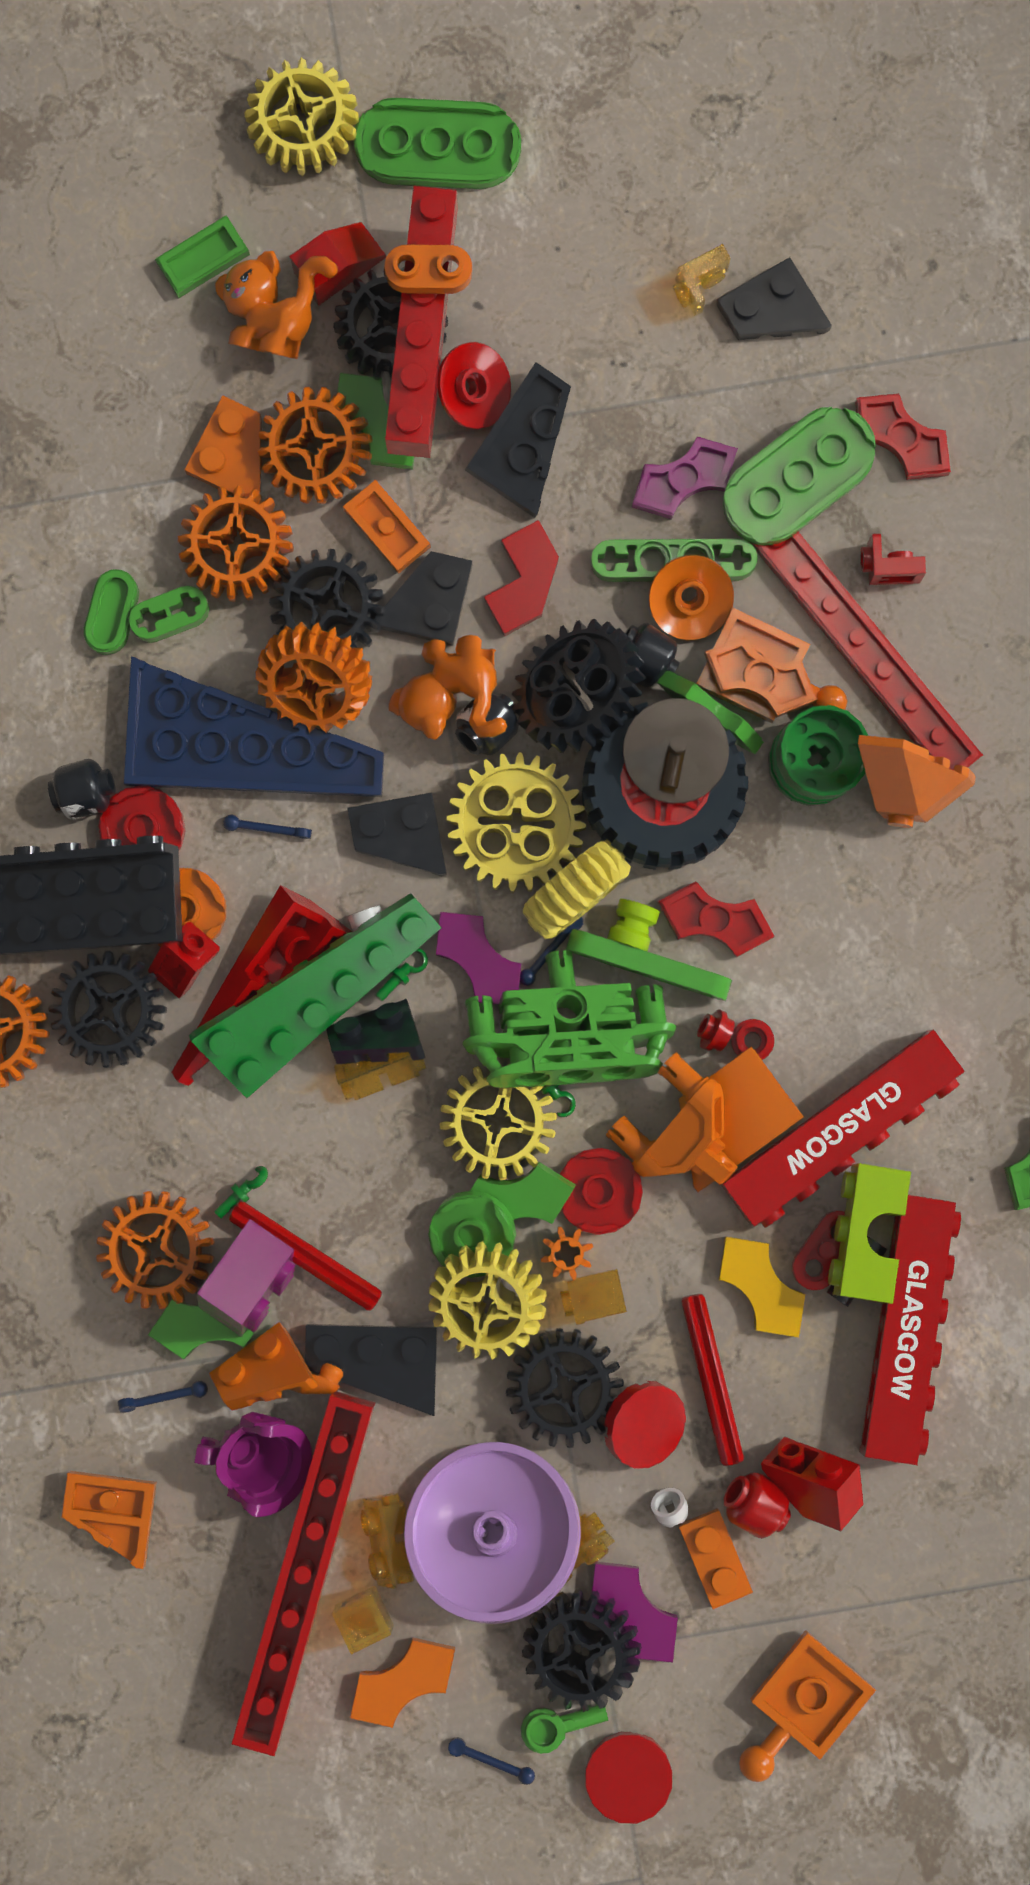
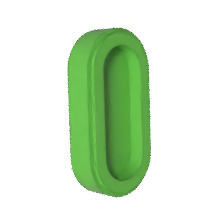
M109 570L98 578L83 632L87 644L95 652L102 655L115 654L125 646L130 632V612L137 605L139 598L137 583L129 573L123 570Z

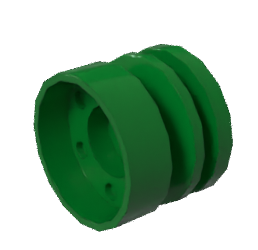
M832 705L813 706L796 715L773 739L768 754L769 774L777 789L791 801L806 806L825 805L854 788L866 774L858 746L859 735L868 736L862 722L849 711ZM818 752L823 759L812 767L807 760L811 755Z

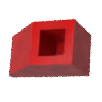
M784 1437L761 1462V1467L765 1474L787 1493L791 1504L807 1519L842 1531L864 1505L860 1464Z

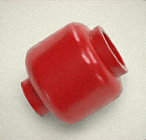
M751 1472L744 1476L736 1477L725 1492L724 1505L729 1521L754 1537L761 1539L769 1537L775 1531H782L789 1522L791 1516L789 1496L772 1480L760 1473Z

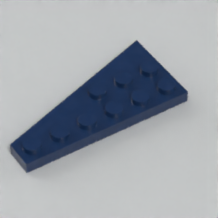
M131 656L124 784L126 786L382 797L384 752L337 734L325 733L318 728H314L309 733L307 726L302 723H298L292 728V719L283 717L277 720V713L271 709L214 687L205 686L184 678L182 675L169 670H163Z

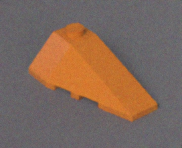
M859 735L858 746L875 809L883 818L888 819V825L913 828L914 821L926 823L975 785L976 776L969 768L963 765H955L953 771L949 769V759L929 755V750L905 739Z

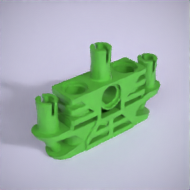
M559 950L550 952L545 956L550 988L502 992L498 1009L499 1014H501L500 1025L501 1029H504L503 1033H496L492 997L482 995V1003L480 1005L478 996L470 997L465 1001L470 1037L465 1039L462 1045L468 1053L476 1055L481 1064L487 1067L490 1074L487 1076L486 1081L492 1087L497 1088L607 1082L650 1077L657 1074L661 1066H663V1063L658 1059L659 1054L663 1052L666 1041L674 1035L676 1030L675 1024L667 1022L663 987L661 985L653 984V992L651 993L649 985L641 986L635 990L641 1024H637L635 1012H632L634 1003L633 998L630 997L632 992L631 984L576 986L572 962L573 954L568 950L562 951L563 958L561 959L559 958ZM568 1008L575 1013L576 1018H565L558 1013L557 1009ZM646 1046L647 1051L645 1055L635 1054V1048ZM497 1057L510 1058V1065L502 1067Z

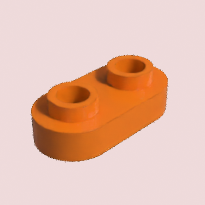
M400 245L392 249L385 259L386 279L393 289L401 293L454 294L464 290L472 279V261L470 256L464 249L454 245ZM402 261H411L414 264V268L408 272L401 271L398 266ZM447 261H454L458 264V268L454 272H447L442 266Z

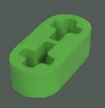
M193 586L179 587L137 604L130 612V628L142 641L149 643L158 642L204 623L210 610L209 602L198 588ZM190 597L193 602L200 601V604L195 607L196 614L189 617L185 611L172 615V611L184 606V598ZM146 612H150L153 617L167 614L166 618L155 622L156 630L153 632H149L146 627L139 628L138 624L144 622L143 614Z

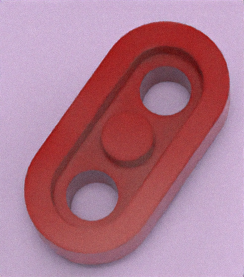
M835 1210L825 1214L792 1261V1274L797 1283L809 1290H822L829 1286L830 1264L832 1259H838L841 1243L831 1237L830 1231L836 1224L838 1216H845V1211ZM816 1259L821 1265V1270L817 1275L810 1276L806 1272V1264L808 1261Z

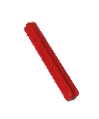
M239 1202L235 1206L229 1217L230 1222L243 1229L249 1219H251L294 1249L293 1263L369 1311L374 1309L382 1296L380 1289L247 1203Z
M703 1294L689 1295L682 1298L681 1302L720 1462L723 1466L736 1465L744 1460V1455L706 1300Z

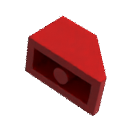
M362 222L324 231L289 256L293 272L298 279L299 268L312 256H326L338 266V272L333 278H326L320 273L314 276L313 299L318 306L352 283L355 278H359L386 258V254Z

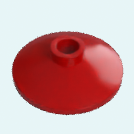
M469 342L456 346L445 356L439 371L438 394L441 404L449 417L463 427L481 429L496 423L505 410L511 397V379L504 360L491 347L478 342ZM466 381H467V383L469 384V392H468V393H467L466 387H465V382H466Z

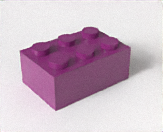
M249 1219L198 1291V1307L241 1337L247 1329L254 1333L269 1312L268 1305L270 1302L268 1298L272 1293L280 1296L294 1276L293 1273L296 1266L292 1262L294 1249Z

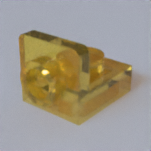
M723 244L679 266L677 269L676 284L673 285L675 295L682 307H690L694 316L702 313L705 305V298L699 286L702 285L703 289H708L726 277L724 273L728 271L731 258Z
M617 1268L576 1277L575 1280L568 1279L566 1280L568 1290L560 1291L565 1317L574 1315L576 1325L583 1324L585 1321L627 1312Z

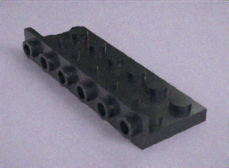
M163 836L137 837V844L122 845V840L103 839L95 841L96 848L81 849V843L54 844L55 851L40 852L39 846L14 847V855L0 856V955L183 942L178 846L163 842Z

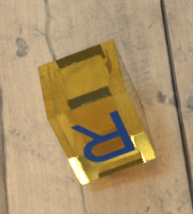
M375 1585L337 1603L332 1612V1616L351 1655L392 1634L394 1624Z

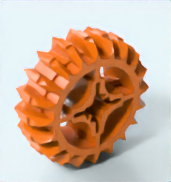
M304 387L301 401L298 395L291 391L287 394L290 406L286 407L281 402L276 401L273 406L279 413V416L275 419L270 415H265L263 419L272 428L270 433L266 431L258 433V438L269 442V446L258 449V455L264 458H271L270 461L262 466V470L267 474L277 472L271 484L276 488L286 484L284 495L289 498H293L299 492L300 501L308 504L314 493L317 502L325 504L328 499L327 490L329 489L335 499H341L343 492L340 484L343 483L349 489L354 490L357 485L350 478L352 473L355 472L360 476H365L367 473L366 469L358 465L359 459L371 460L372 453L361 449V445L369 444L373 439L370 434H359L358 432L368 425V421L364 417L353 419L358 413L359 407L354 403L344 407L346 396L339 392L331 399L330 390L321 387L317 397H315L312 388ZM318 412H328L336 416L344 428L345 435L326 434L323 422L318 419ZM305 415V418L301 419L302 427L300 433L293 439L285 440L291 426ZM314 436L323 442H327L323 444L322 449L317 448L319 451L317 455L306 449H301L307 448L309 442L313 443L311 439ZM344 448H346L340 465L331 474L325 476V473L329 472L328 463L331 456L337 452L344 451ZM285 457H303L306 461L307 469L312 472V480H304L296 476L290 469Z
M236 486L234 497H229L225 487H220L218 489L219 500L213 501L208 493L203 495V500L207 506L203 510L198 505H191L190 511L196 517L195 521L182 519V527L191 533L178 536L179 544L189 547L179 553V558L182 562L190 563L185 569L189 578L200 575L196 582L200 590H204L212 584L211 595L214 598H219L226 588L227 598L230 602H235L238 590H243L246 600L249 601L253 599L252 587L258 585L260 591L263 594H267L269 589L265 580L268 577L273 582L282 580L275 567L282 569L290 567V561L280 554H288L294 551L292 542L283 540L291 536L293 532L290 525H281L286 519L283 510L272 512L275 502L271 497L257 504L261 497L260 491L257 489H253L246 499L244 498L242 486ZM245 514L251 515L263 522L269 529L270 539H261L259 534L246 531ZM229 515L228 522L224 528L219 531H209L208 535H205L215 521ZM238 530L245 544H238L237 551H235L233 557L228 544L234 543ZM202 548L211 549L213 553L225 556L227 574L212 569L204 561ZM263 552L267 553L258 566L243 573L244 564L248 559L262 556Z
M302 621L295 626L294 630L285 626L279 632V635L274 634L268 640L265 649H262L258 657L259 663L255 671V680L259 681L258 694L267 696L265 708H277V720L288 717L292 719V728L298 723H302L307 726L309 733L316 726H320L325 733L332 729L333 725L342 729L348 723V720L354 721L359 716L363 706H366L370 696L368 693L372 686L373 676L369 675L370 661L362 659L363 647L351 648V635L343 639L336 636V626L329 630V632L322 631L319 622L313 625L311 630ZM292 660L297 661L292 667L284 668L285 663ZM336 688H344V691L331 696V693H334Z
M10 975L0 985V996L9 1000L16 1007L20 1016L14 1018L0 1017V1025L7 1026L0 1028L1 1088L9 1086L8 1073L16 1081H22L25 1078L24 1072L20 1067L21 1064L29 1069H36L38 1065L35 1060L29 1057L30 1054L34 1052L44 1055L46 1052V1048L43 1046L35 1045L37 1037L48 1038L50 1036L48 1030L37 1029V1023L48 1020V1014L44 1012L33 1014V1010L41 1005L42 1000L39 997H33L25 1001L31 987L27 984H22L14 991L16 978ZM23 1029L18 1049L5 1061L4 1055L7 1054V1039L12 1034Z
M152 1191L143 1193V1206L140 1205L135 1196L128 1197L127 1205L130 1212L128 1213L120 1206H115L112 1211L119 1220V1223L117 1224L111 1220H104L102 1223V1227L112 1232V1236L97 1238V1244L109 1246V1253H102L96 1256L97 1262L110 1260L112 1268L101 1272L102 1278H110L116 1274L119 1280L112 1285L111 1291L117 1293L127 1286L129 1290L125 1295L124 1301L129 1304L136 1299L138 1293L142 1294L140 1303L141 1308L144 1309L151 1306L153 1296H156L159 1309L167 1308L169 1293L176 1304L184 1302L185 1299L181 1287H184L189 1293L195 1294L199 1288L191 1278L195 1276L198 1279L206 1280L209 1276L206 1270L198 1267L199 1263L214 1262L213 1255L202 1253V1247L215 1244L214 1238L201 1239L199 1232L210 1227L209 1222L204 1221L195 1225L192 1220L199 1215L200 1209L193 1207L186 1214L183 1213L182 1210L186 1205L187 1199L182 1196L178 1197L173 1207L169 1206L171 1197L170 1192L167 1191L161 1192L158 1204H155ZM157 1213L166 1215L162 1224L158 1225L155 1232L151 1235L136 1232L129 1228L133 1222L146 1214ZM177 1223L187 1235L190 1247L189 1259L183 1257L184 1255L178 1252L173 1245V1235L176 1231ZM162 1237L160 1249L168 1257L162 1259L160 1256L155 1258V1261L150 1262L151 1250L143 1242L149 1241L153 1243L156 1242V1238ZM123 1241L127 1242V1245L132 1247L138 1255V1264L134 1276L129 1272L123 1260ZM159 1265L176 1268L183 1272L175 1281L168 1285L154 1286L145 1284L149 1276L153 1274Z

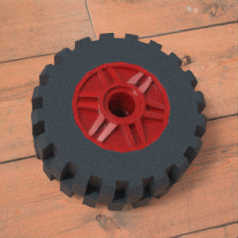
M647 702L635 705L634 712L621 713L620 717L623 719L624 725L618 726L612 723L609 726L611 731L610 738H606L602 733L596 736V746L589 749L585 760L582 777L583 806H585L588 815L587 820L592 830H596L601 837L600 841L609 840L614 848L625 855V860L630 864L634 861L642 864L643 868L656 870L657 867H668V870L680 869L683 865L695 864L705 859L711 852L716 851L736 827L746 804V792L748 791V776L745 775L744 769L746 761L743 751L739 752L735 745L737 739L730 730H727L725 733L729 745L728 763L722 778L710 792L694 801L679 804L665 803L651 798L634 784L627 772L623 757L624 739L630 724L643 709L649 706Z

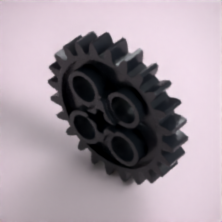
M592 619L586 627L580 620H577L572 632H569L562 625L560 626L559 638L554 639L547 634L545 636L547 646L544 649L537 646L532 648L537 657L534 661L523 660L522 664L528 671L526 674L515 676V680L522 687L512 692V696L518 701L512 707V710L519 716L517 723L536 743L539 742L547 750L554 746L560 753H564L568 745L575 752H579L583 740L591 747H595L596 735L602 733L606 738H610L611 731L609 726L612 723L623 726L624 721L620 717L623 711L634 712L635 708L629 703L630 698L642 695V692L635 684L645 679V675L638 669L644 664V661L637 654L639 649L622 629H615L608 621L601 626L596 619ZM564 662L575 674L574 677L577 684L592 702L593 708L591 710L588 704L580 697L581 692L565 672L563 668Z

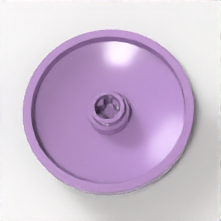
M478 1443L449 1454L439 1461L422 1479L414 1492L406 1515L404 1531L405 1548L415 1579L436 1604L446 1611L469 1621L486 1624L507 1623L529 1616L541 1609L557 1595L568 1580L575 1566L580 1547L581 1526L578 1507L563 1477L553 1466L536 1453L509 1443Z

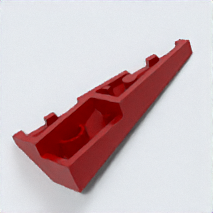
M280 885L197 1028L233 1005L238 1007L257 995V990L270 982L272 984L276 983L293 972V967L306 959L309 962L329 949V944L352 931L310 899ZM190 1040L171 1073L177 1082L189 1086L194 1082L192 1075L210 1060Z

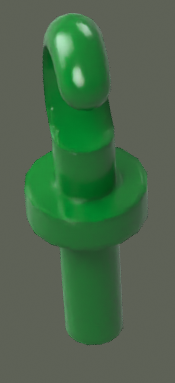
M418 948L415 951L423 959L420 967H412L405 962L400 968L396 967L391 972L392 977L375 993V996L381 1002L400 983L405 986L410 981L407 977L409 973H420L426 968L428 957L424 950Z
M559 1085L544 1086L541 1089L543 1095L549 1093L553 1100L560 1097H567L569 1099V1109L564 1113L557 1112V1116H570L576 1107L574 1096L567 1091H560Z
M256 1167L255 1171L259 1175L251 1181L245 1180L240 1186L235 1183L231 1187L234 1192L214 1211L219 1218L222 1219L240 1200L246 1203L250 1199L247 1193L264 1184L268 1177L266 1167Z

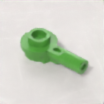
M596 1705L590 1707L584 1713L582 1710L562 1716L548 1708H536L530 1711L523 1719L521 1737L530 1750L540 1754L550 1753L565 1739V1733L609 1721L606 1708L600 1709Z

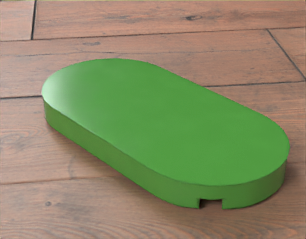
M387 98L372 105L373 108L368 110L365 115L363 113L359 118V123L355 126L357 135L354 139V148L359 164L375 180L391 185L467 189L491 188L504 182L512 175L521 156V135L516 123L500 107L486 102Z
M821 407L807 414L732 474L723 497L724 515L729 526L744 540L758 545H774L792 537L866 478L874 461L876 447L875 436L870 425L861 415L846 408L842 410L839 408Z

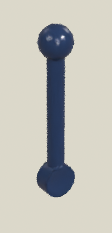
M233 814L226 816L223 820V826L228 831H235L241 828L290 835L304 839H311L312 834L311 829L239 820Z
M582 917L558 934L529 969L521 971L520 982L523 985L529 986L535 982V974L546 963L545 956L550 952L556 951L569 936L572 929L579 930L582 927Z
M196 1381L191 1387L136 1399L123 1398L118 1401L119 1412L126 1413L135 1410L136 1407L191 1395L202 1398L207 1394L208 1386L203 1381Z
M459 1737L453 1738L449 1743L448 1750L452 1756L466 1755L518 1777L519 1781L524 1785H529L535 1780V1772L530 1767L520 1769L466 1746L465 1741Z

